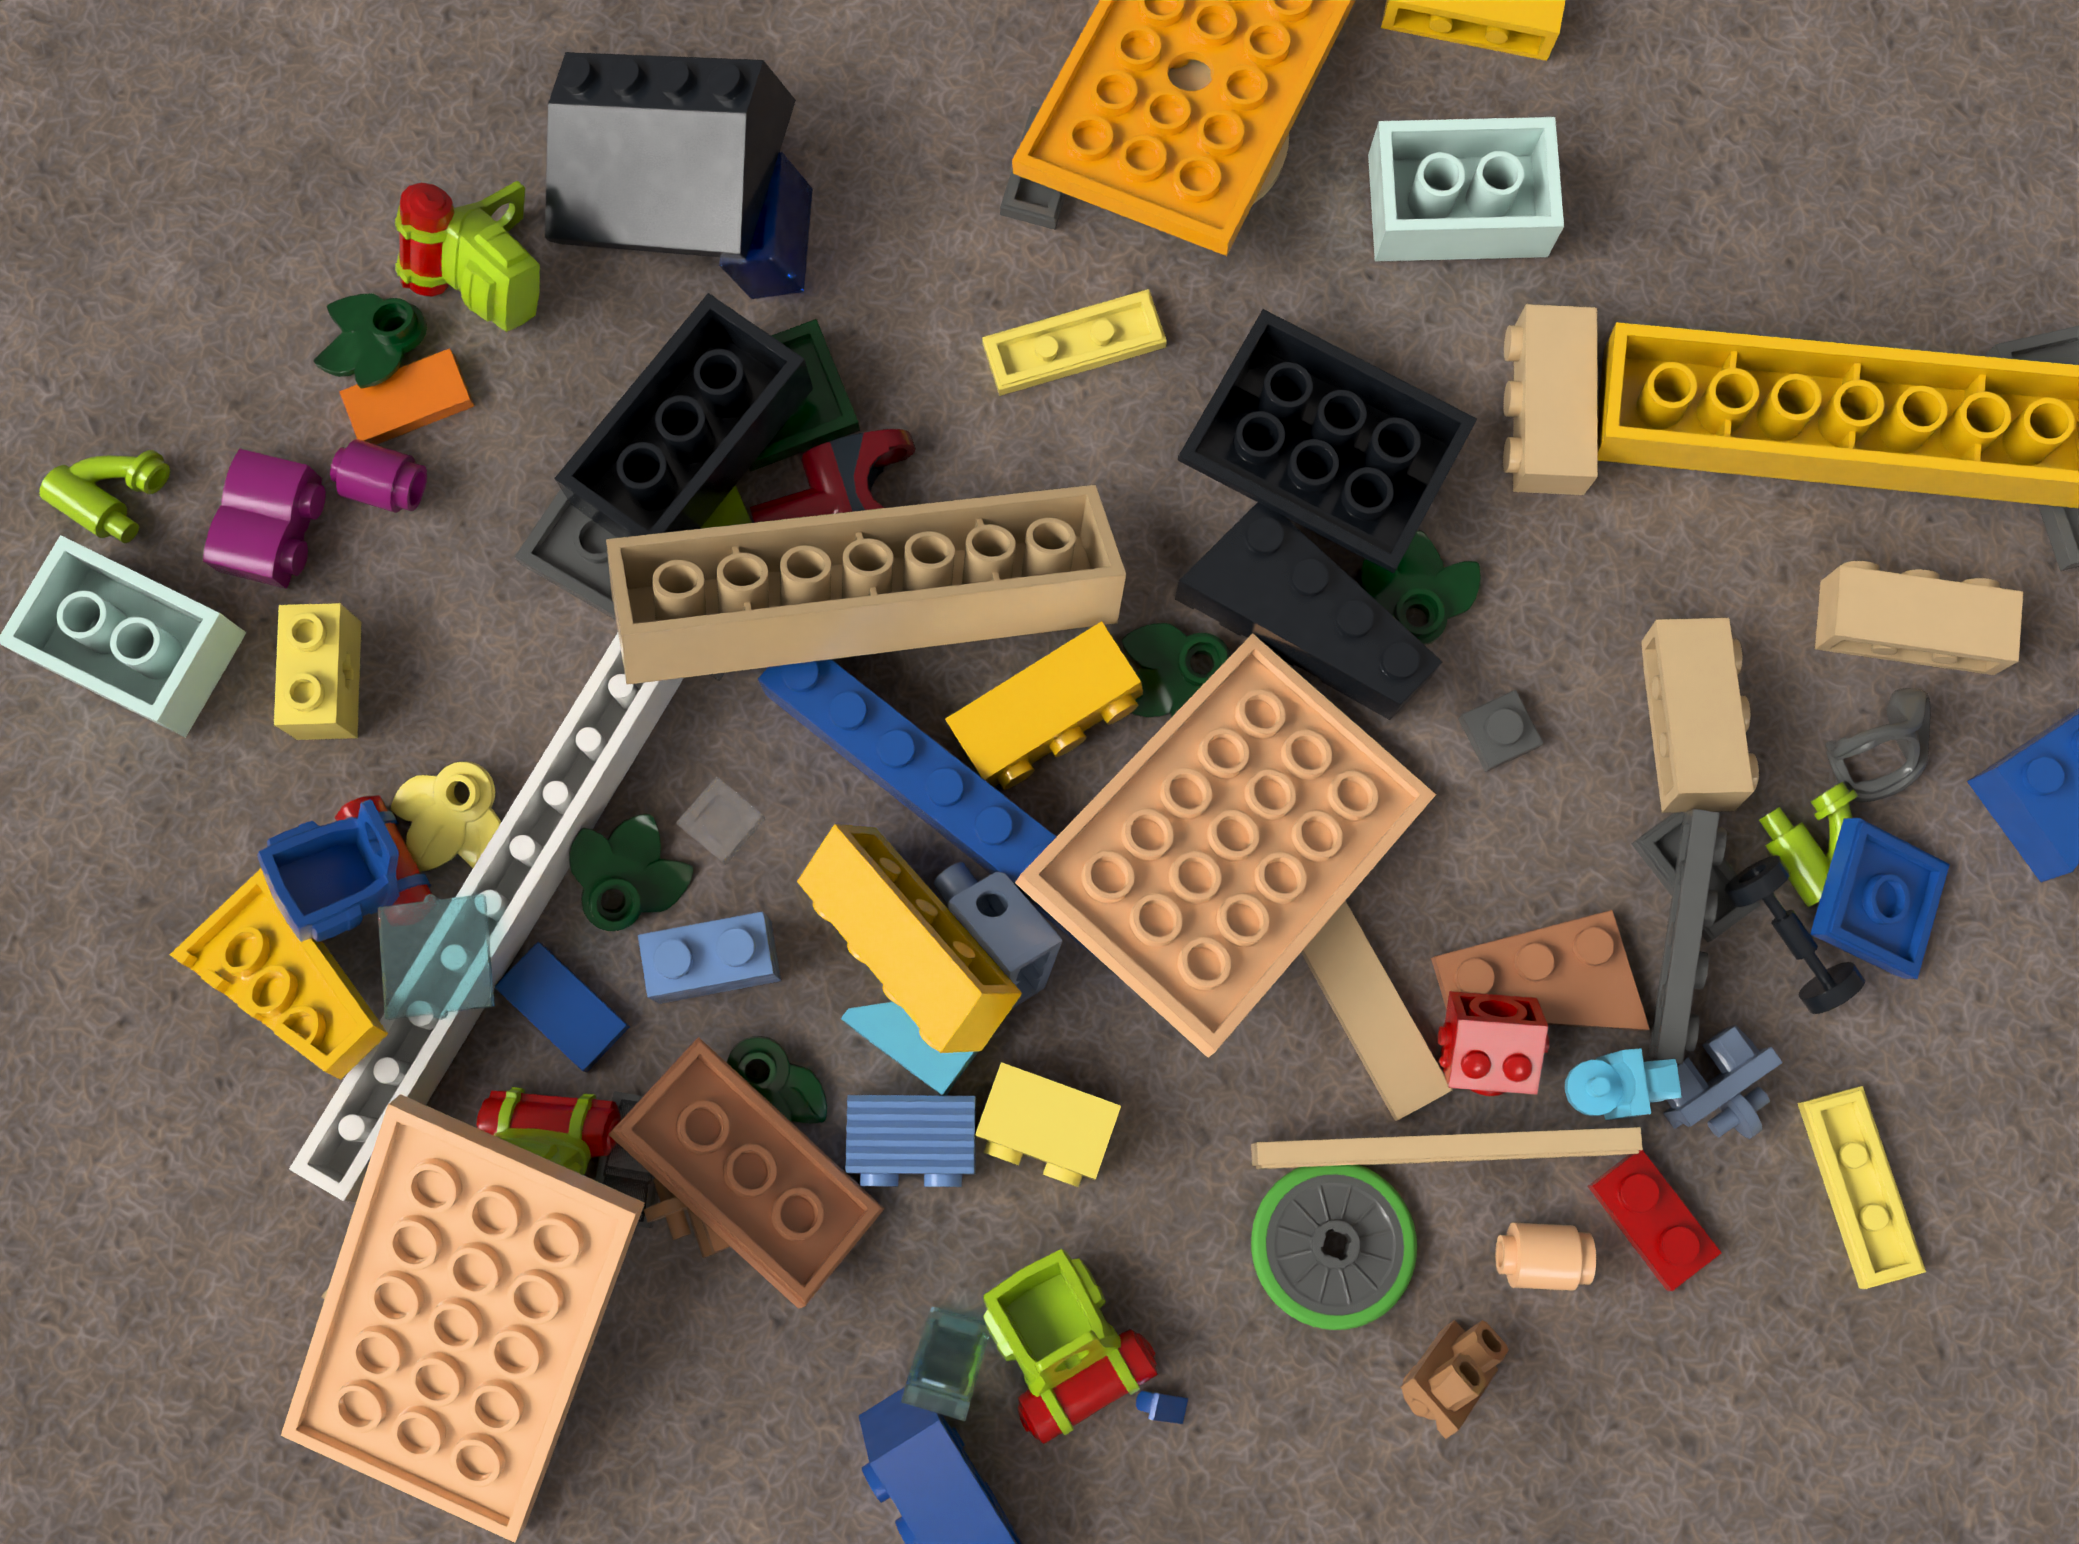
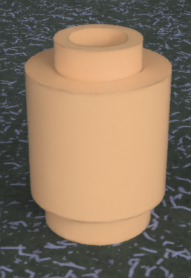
M1511 1223L1507 1235H1499L1497 1238L1495 1253L1497 1271L1499 1274L1507 1275L1509 1285L1512 1288L1574 1291L1577 1289L1578 1284L1590 1285L1593 1282L1596 1270L1594 1239L1590 1233L1578 1232L1577 1228L1573 1225Z

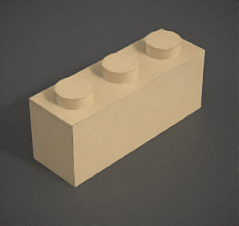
M1526 304L1516 324L1507 327L1504 341L1505 361H1514V381L1507 382L1504 393V415L1506 417H1514L1513 437H1507L1504 446V472L1513 473V492L1584 495L1598 477L1597 308Z
M1867 561L1846 562L1820 582L1816 650L1996 675L2019 662L2023 591L2000 588L1998 581L1985 578L1967 579L1962 582L1941 580L1938 573L1930 570H1909L1902 574L1879 571V565Z
M1729 618L1656 620L1641 642L1662 813L1686 812L1692 809L1712 812L1736 811L1754 792L1759 780L1758 761L1753 753H1748L1746 732L1749 728L1751 717L1750 705L1746 696H1740L1738 674L1742 667L1741 644L1739 640L1732 639Z

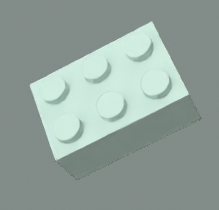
M1555 117L1378 122L1368 154L1375 261L1537 258L1549 256L1564 228Z
M60 535L0 634V644L22 657L186 738L246 632L221 613Z

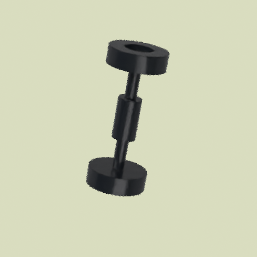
M1779 856L1767 857L1737 874L1726 885L1725 891L1736 907L1748 906L1761 899L1764 901L1775 917L1771 924L1796 960L1804 959L1815 974V977L1802 987L1799 992V998L1811 1014L1830 1011L1855 996L1864 986L1865 979L1852 962H1844L1828 969L1825 968L1815 953L1818 945L1794 910L1786 911L1773 893L1788 880L1791 872Z

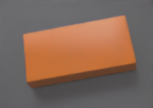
M450 348L400 367L388 380L378 385L361 389L356 384L339 391L357 439L375 445L475 406L457 359Z

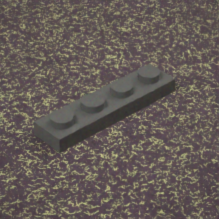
M1699 809L1684 812L1649 1057L1656 1060L1675 1059L1676 1063L1683 1064L1684 1052H1694L1697 1044L1699 1015L1690 1013L1694 989L1702 990L1704 988L1709 963L1708 953L1699 951L1703 926L1710 928L1713 926L1718 903V892L1709 889L1712 865L1720 866L1723 862L1727 842V830L1725 828H1718L1719 812Z

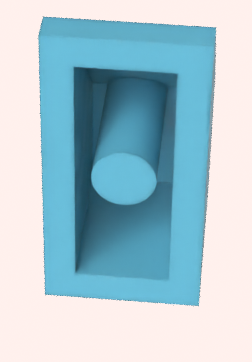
M894 1002L848 1008L841 1018L848 1026L941 1096H946L979 1052L940 1053L921 1038L919 1034L920 1028L906 1011Z

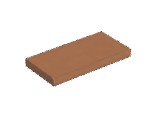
M699 1037L608 1134L798 1309L806 1306L885 1209Z

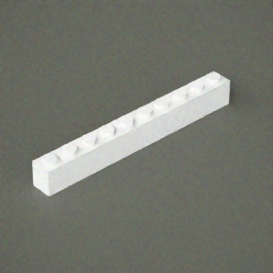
M617 633L382 1016L380 1022L388 1032V1035L347 1073L289 1170L342 1201L357 1202L388 1104L400 1094L424 1105L427 1104L495 992L496 988L494 987L504 977L570 867L569 852L576 835L581 828H594L684 678L627 685L619 635Z

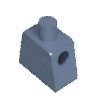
M963 862L956 863L944 870L935 879L934 886L947 902L948 910L1022 992V995L1012 1009L1044 989L1063 941L1057 932L1005 873L995 872L978 882Z

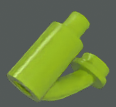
M147 450L138 457L111 455L90 457L78 461L70 467L60 465L51 470L42 481L39 494L44 501L97 537L107 538L112 535L122 543H128L137 535L139 525L126 516V505L95 485L96 482L110 478H125L126 485L132 490L154 494L167 482L170 475V467L164 463L163 456L154 450Z
M1843 782L1810 801L1817 811L1813 815L1818 821L1828 816L1829 848L1826 855L1803 822L1793 826L1780 807L1759 819V822L1772 839L1765 847L1772 856H1779L1791 872L1788 880L1807 907L1820 901L1843 819L1852 818L1849 802L1855 799L1858 794L1854 789L1849 791Z

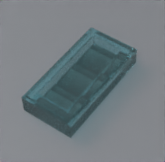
M931 1306L906 1381L901 1403L966 1421L990 1336L985 1321Z

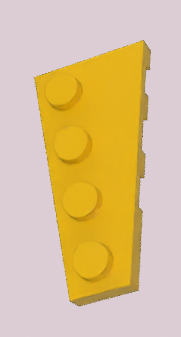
M261 868L169 954L182 965L201 976L200 978L214 989L237 1003L238 1007L251 1017L273 1030L275 1035L323 1071L340 1080L388 1035L386 1029L322 941L317 942L313 938L302 942L299 941L276 906Z

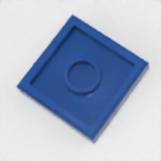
M1844 818L1810 935L1904 979H1918L1950 864L1861 818Z

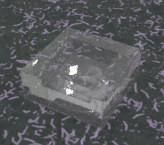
M716 776L676 823L723 864L727 865L766 818Z

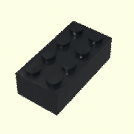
M708 293L554 479L572 506L617 538L700 529L813 390L805 359Z

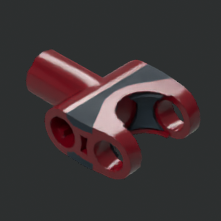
M903 429L876 430L852 434L813 447L801 459L810 488L751 506L750 509L754 523L885 508L874 500L871 495V489L877 477L884 471V466L906 460L915 453L916 448L910 432Z

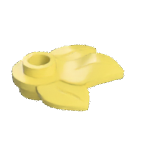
M468 761L452 763L443 768L437 776L417 775L409 779L397 791L390 808L400 818L412 822L407 832L406 846L420 871L440 867L452 860L457 854L474 868L501 824L499 817L491 808L495 799V785L492 777L482 766ZM459 781L464 782L470 791L469 799L464 804L459 802L454 795V788Z

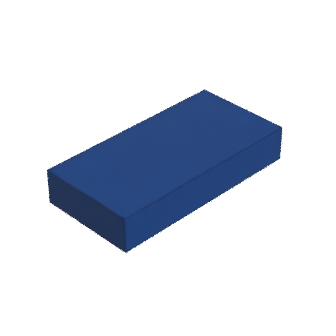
M539 941L494 987L578 1068L586 1073L630 1028L619 1015Z

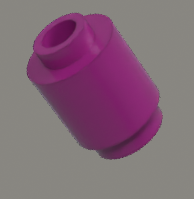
M354 439L346 448L341 447L336 452L331 464L330 477L333 482H336L337 492L340 496L397 513L402 509L414 511L418 507L426 488L427 469L424 465L415 463V459L411 455Z

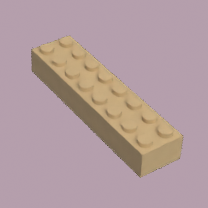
M1096 485L606 539L611 592L627 685L1091 627L1101 621L1104 625L1118 623L1126 579V572Z

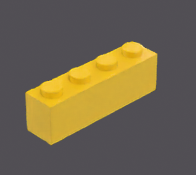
M833 825L797 881L813 900L814 910L822 918L831 922L848 942L847 948L849 952L870 968L883 984L882 989L885 995L906 1011L920 1028L919 1034L930 1047L940 1053L982 1051L1020 998L1022 992L876 827Z

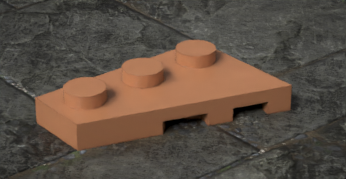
M1612 910L1431 958L1446 1010L1449 991L1534 997L1539 1001L1547 1024L1644 1032L1650 1030Z

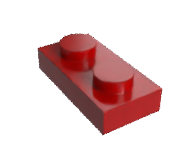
M1639 1150L1638 1154L1627 1155L1587 1186L1666 1291H1674L1721 1254V1251L1643 1150Z

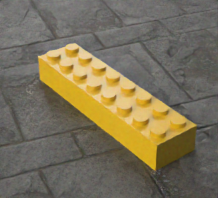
M1616 322L1603 353L1597 417L1598 461L2079 508V365Z

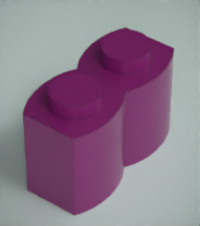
M239 449L232 460L226 476L221 506L217 510L207 534L203 562L220 573L287 589L292 575L298 576L305 567L308 557V546L304 541V534L308 529L310 520H316L321 515L325 505L326 491L322 485V477L309 465Z

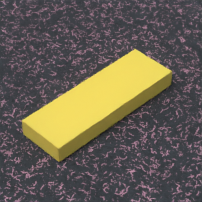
M1149 289L982 337L983 347L999 396L1166 348L1167 344Z
M1863 1086L1797 1103L1859 1288L1868 1289L1925 1273L1926 1270Z

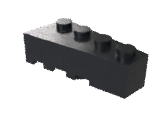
M1258 502L1178 582L1175 600L1208 615L1220 622L1219 625L1239 636L1243 635L1248 638L1253 633L1285 662L1292 666L1295 664L1322 679L1324 684L1388 720H1391L1431 679L1442 664V661L1285 516Z

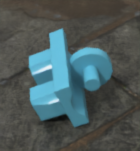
M1642 1048L1621 1050L1597 1057L1596 1060L1578 1063L1569 1071L1565 1080V1093L1568 1102L1573 1108L1589 1116L1604 1114L1605 1120L1651 1114L1650 1103L1681 1098L1676 1060L1643 1062Z

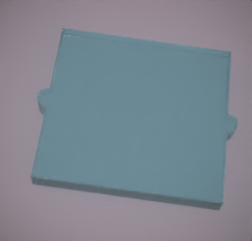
M429 894L424 898V902L378 907L385 1019L391 1020L432 1014L433 1017L442 1020L448 1016V1012L495 1007L487 900L484 894L439 899Z

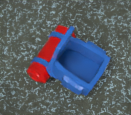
M380 795L364 796L346 803L335 815V822L318 826L314 821H310L269 838L267 841L268 847L260 850L257 854L275 904L300 942L311 938L317 942L332 938L346 930L350 931L359 926L363 916L367 914L372 915L380 911L385 912L394 928L414 926L423 922L438 906L430 890L431 884L427 876L419 870L397 828L398 821L392 811H388Z

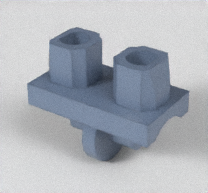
M1734 1025L1723 1029L1702 1045L1721 1071L1716 1077L1706 1083L1689 1058H1684L1683 1064L1677 1063L1681 1098L1667 1100L1671 1108L1663 1112L1674 1129L1682 1124L1691 1127L1719 1107L1722 1112L1707 1122L1710 1130L1717 1137H1721L1732 1128H1735L1748 1139L1762 1131V1124L1756 1112L1770 1103L1769 1097L1760 1087L1755 1088L1744 1097L1740 1092L1783 1062L1772 1047L1758 1050L1754 1043Z

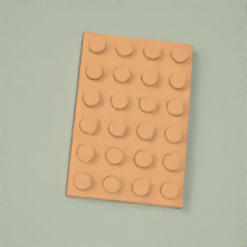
M1252 633L1020 874L1015 883L1209 1058L1230 1036L1436 794Z
M400 1094L387 1106L281 1436L515 1543L527 1525L645 1203Z

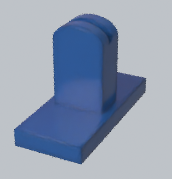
M1141 1391L1137 1395L1136 1407L1140 1411L1149 1413L1148 1419L1183 1424L1188 1398Z

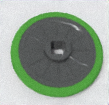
M1361 1165L1298 1167L1277 1181L1263 1198L1253 1223L1251 1251L1254 1267L1263 1288L1274 1303L1285 1313L1312 1327L1328 1330H1346L1366 1325L1378 1319L1389 1311L1401 1298L1409 1285L1415 1269L1417 1237L1411 1214L1405 1202L1394 1187L1374 1171ZM1328 1230L1344 1234L1347 1238L1342 1252L1344 1256L1340 1259L1323 1254L1321 1247L1324 1246L1325 1233Z

